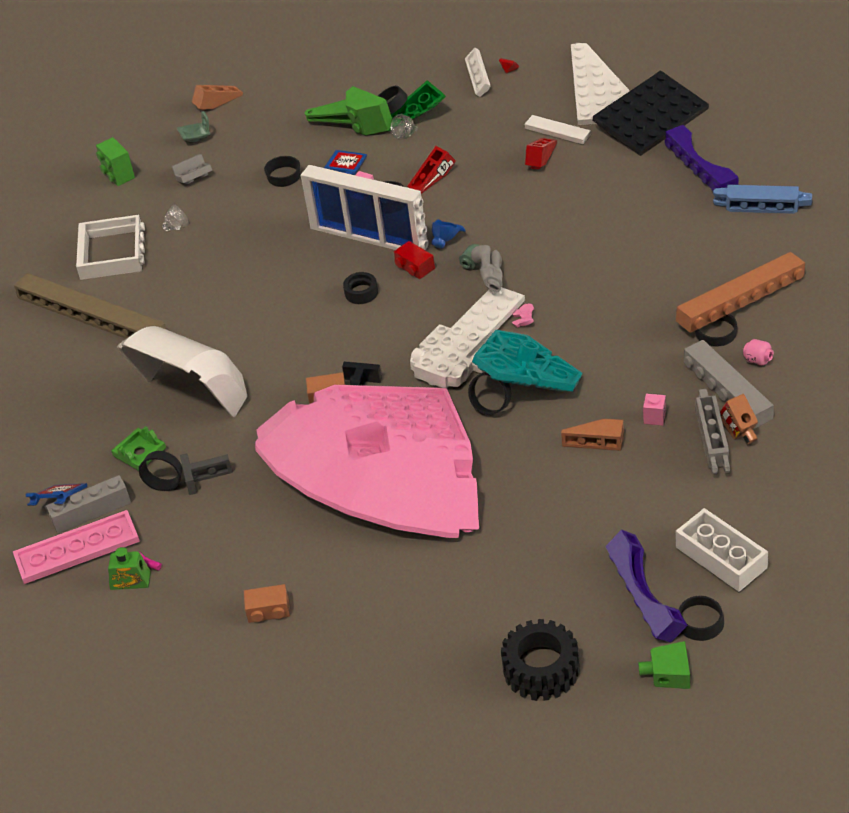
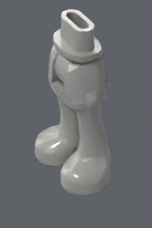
M488 245L476 246L471 251V258L475 263H481L480 274L485 285L489 289L499 292L502 287L503 277L500 269L502 265L500 252L497 250L491 252V248Z

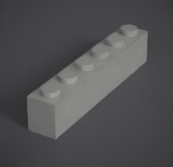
M704 340L684 349L683 360L685 365L691 368L697 377L702 379L711 390H714L721 400L727 402L744 393L758 420L754 429L773 419L774 405Z

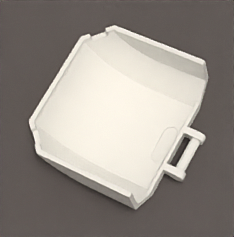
M157 326L143 328L117 346L118 350L147 382L152 381L164 362L187 373L192 370L201 376L199 381L208 388L231 417L237 415L247 398L242 374L229 357L219 350Z

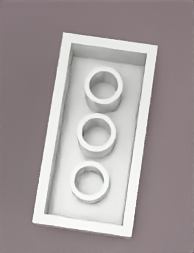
M705 508L676 530V548L738 592L768 568L767 550Z

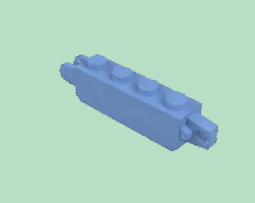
M727 185V188H716L713 191L714 196H716L713 199L714 205L726 206V210L729 212L794 214L798 212V207L812 205V193L801 192L797 186Z

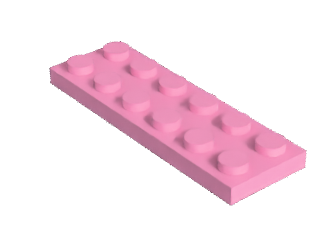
M125 510L15 550L13 554L23 583L26 584L140 541L130 515Z

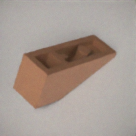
M196 85L192 103L199 110L205 111L206 109H214L242 96L243 92L236 86Z
M601 419L561 431L562 447L621 451L624 436L623 420Z

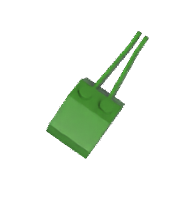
M354 86L346 91L345 100L310 108L305 111L306 119L309 122L352 124L353 130L363 135L388 131L394 126L386 99Z

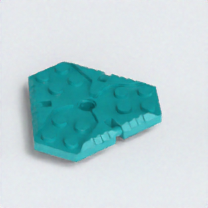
M495 330L472 360V363L477 365L478 369L488 373L494 380L524 386L535 385L536 388L561 392H573L583 374L559 356H551L552 351L530 336Z

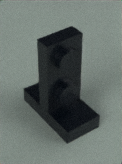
M343 362L344 379L350 380V385L365 386L366 382L381 383L382 374L379 364Z

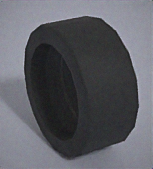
M356 272L349 275L343 282L345 297L353 304H366L375 299L378 294L376 278L370 273ZM359 285L369 286V288L363 291L352 290Z

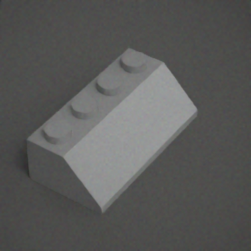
M120 475L68 496L63 504H54V502L45 506V509L58 534L128 505L131 501L127 488Z

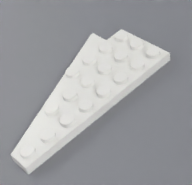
M587 43L571 44L578 125L596 124L592 121L593 115L628 93L629 89Z

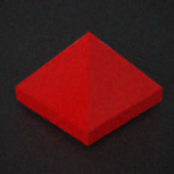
M499 59L505 73L519 68V65L512 60Z

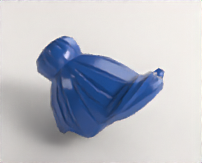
M437 219L432 223V233L434 236L432 245L442 249L445 247V242L453 239L459 231L466 232V230L461 225Z

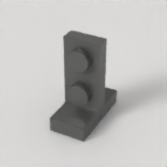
M187 453L180 455L189 495L197 493L195 482L232 473L228 454L191 464Z

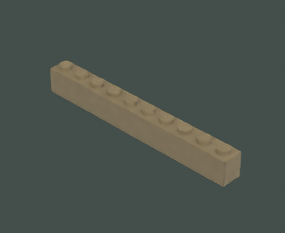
M26 273L14 285L18 299L126 339L146 327L157 326L166 329L165 323L160 320L122 308L119 305L111 304L105 300H100Z

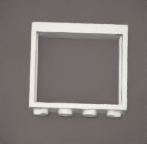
M139 215L79 223L76 268L80 280L142 271V264L145 263L144 255L142 254L145 253L144 244L142 243L145 242V236L142 231H145V225L141 222ZM135 232L134 257L88 263L89 238Z

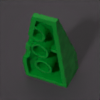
M428 80L425 81L407 97L406 102L399 110L391 114L394 126L388 131L432 110L446 97L445 94Z

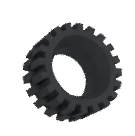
M538 619V624H533L532 620L526 621L525 627L521 624L517 625L516 632L510 630L508 639L504 638L502 642L501 657L505 681L508 686L511 685V690L514 693L520 690L521 697L526 698L527 695H531V700L537 701L538 696H543V701L549 700V695L553 694L555 698L561 696V690L567 693L570 690V684L574 686L576 683V676L579 677L580 667L577 640L573 638V633L570 630L566 631L565 626L561 623L556 627L555 621L549 620L548 624H544V619ZM536 648H549L560 654V657L553 664L545 667H532L520 659L521 655Z

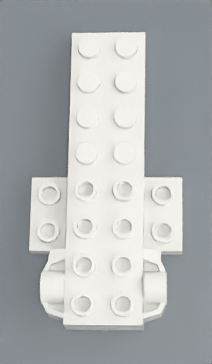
M502 287L499 292L489 289L451 328L439 324L419 344L420 348H415L411 354L410 364L415 378L426 381L432 386L448 388L449 386H460L466 381L472 371L478 373L485 372L478 369L477 365L472 363L474 355L486 343L491 334L498 330L523 304L525 295Z

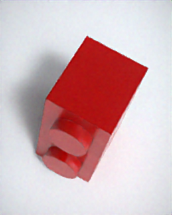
M410 241L394 251L397 267L402 268L418 279L423 278L435 269L434 256Z

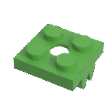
M145 426L143 429L137 428L111 452L114 457L139 471L140 464L149 453L163 451L166 449L165 442L157 438L152 429L149 431L148 427ZM136 449H145L144 453L140 455L134 454Z

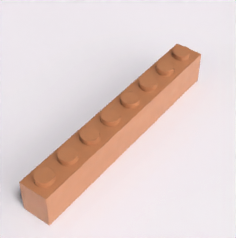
M792 252L776 258L677 306L676 322L690 333L803 278L805 262Z

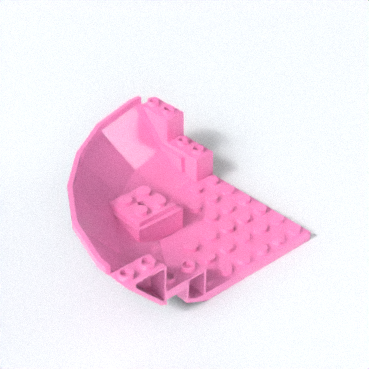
M332 385L315 392L314 402L311 404H296L295 400L287 403L256 429L258 439L255 441V450L278 477L308 497L347 515L396 530L446 538H458L459 529L463 532L479 530L476 478H473L471 474L473 463L471 444L447 388Z

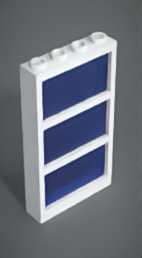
M308 165L301 174L310 229L393 250L398 249L408 241L424 250L427 249L429 242L426 235L427 227L425 226L421 191Z

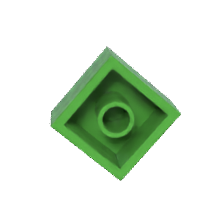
M112 137L96 145V156L101 162L100 169L103 174L108 176L111 182L113 181L117 186H120L135 178L129 153L116 139Z

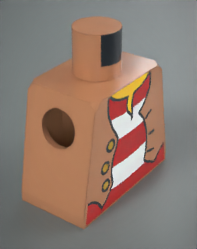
M744 393L728 400L720 410L722 423L733 439L743 436L746 443L751 444L758 439L753 431L758 420Z

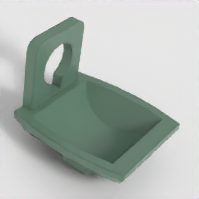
M201 111L202 123L177 128L185 142H196L210 135L209 119L204 111Z

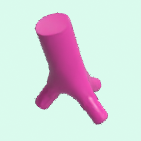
M140 552L148 567L157 571L161 569V563L145 557Z

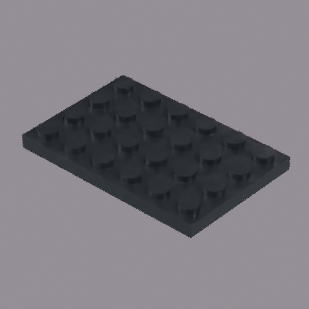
M660 70L593 115L592 121L641 156L666 139V131L680 125L685 126L708 110L709 104Z

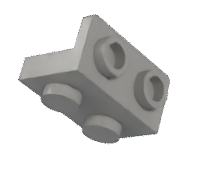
M202 154L172 165L176 180L184 184L193 182V179L196 177H205L208 175V172L212 171L211 165L204 162Z

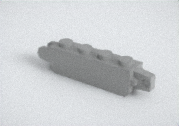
M700 389L699 397L695 398V412L708 468H711L712 474H717L718 467L723 466L725 473H729V449L716 395L708 396L707 389Z

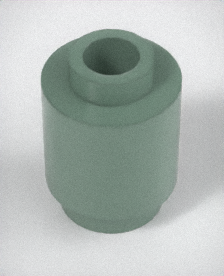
M478 244L469 245L459 257V261L464 268L473 269L477 263L471 258V251L476 246H479Z

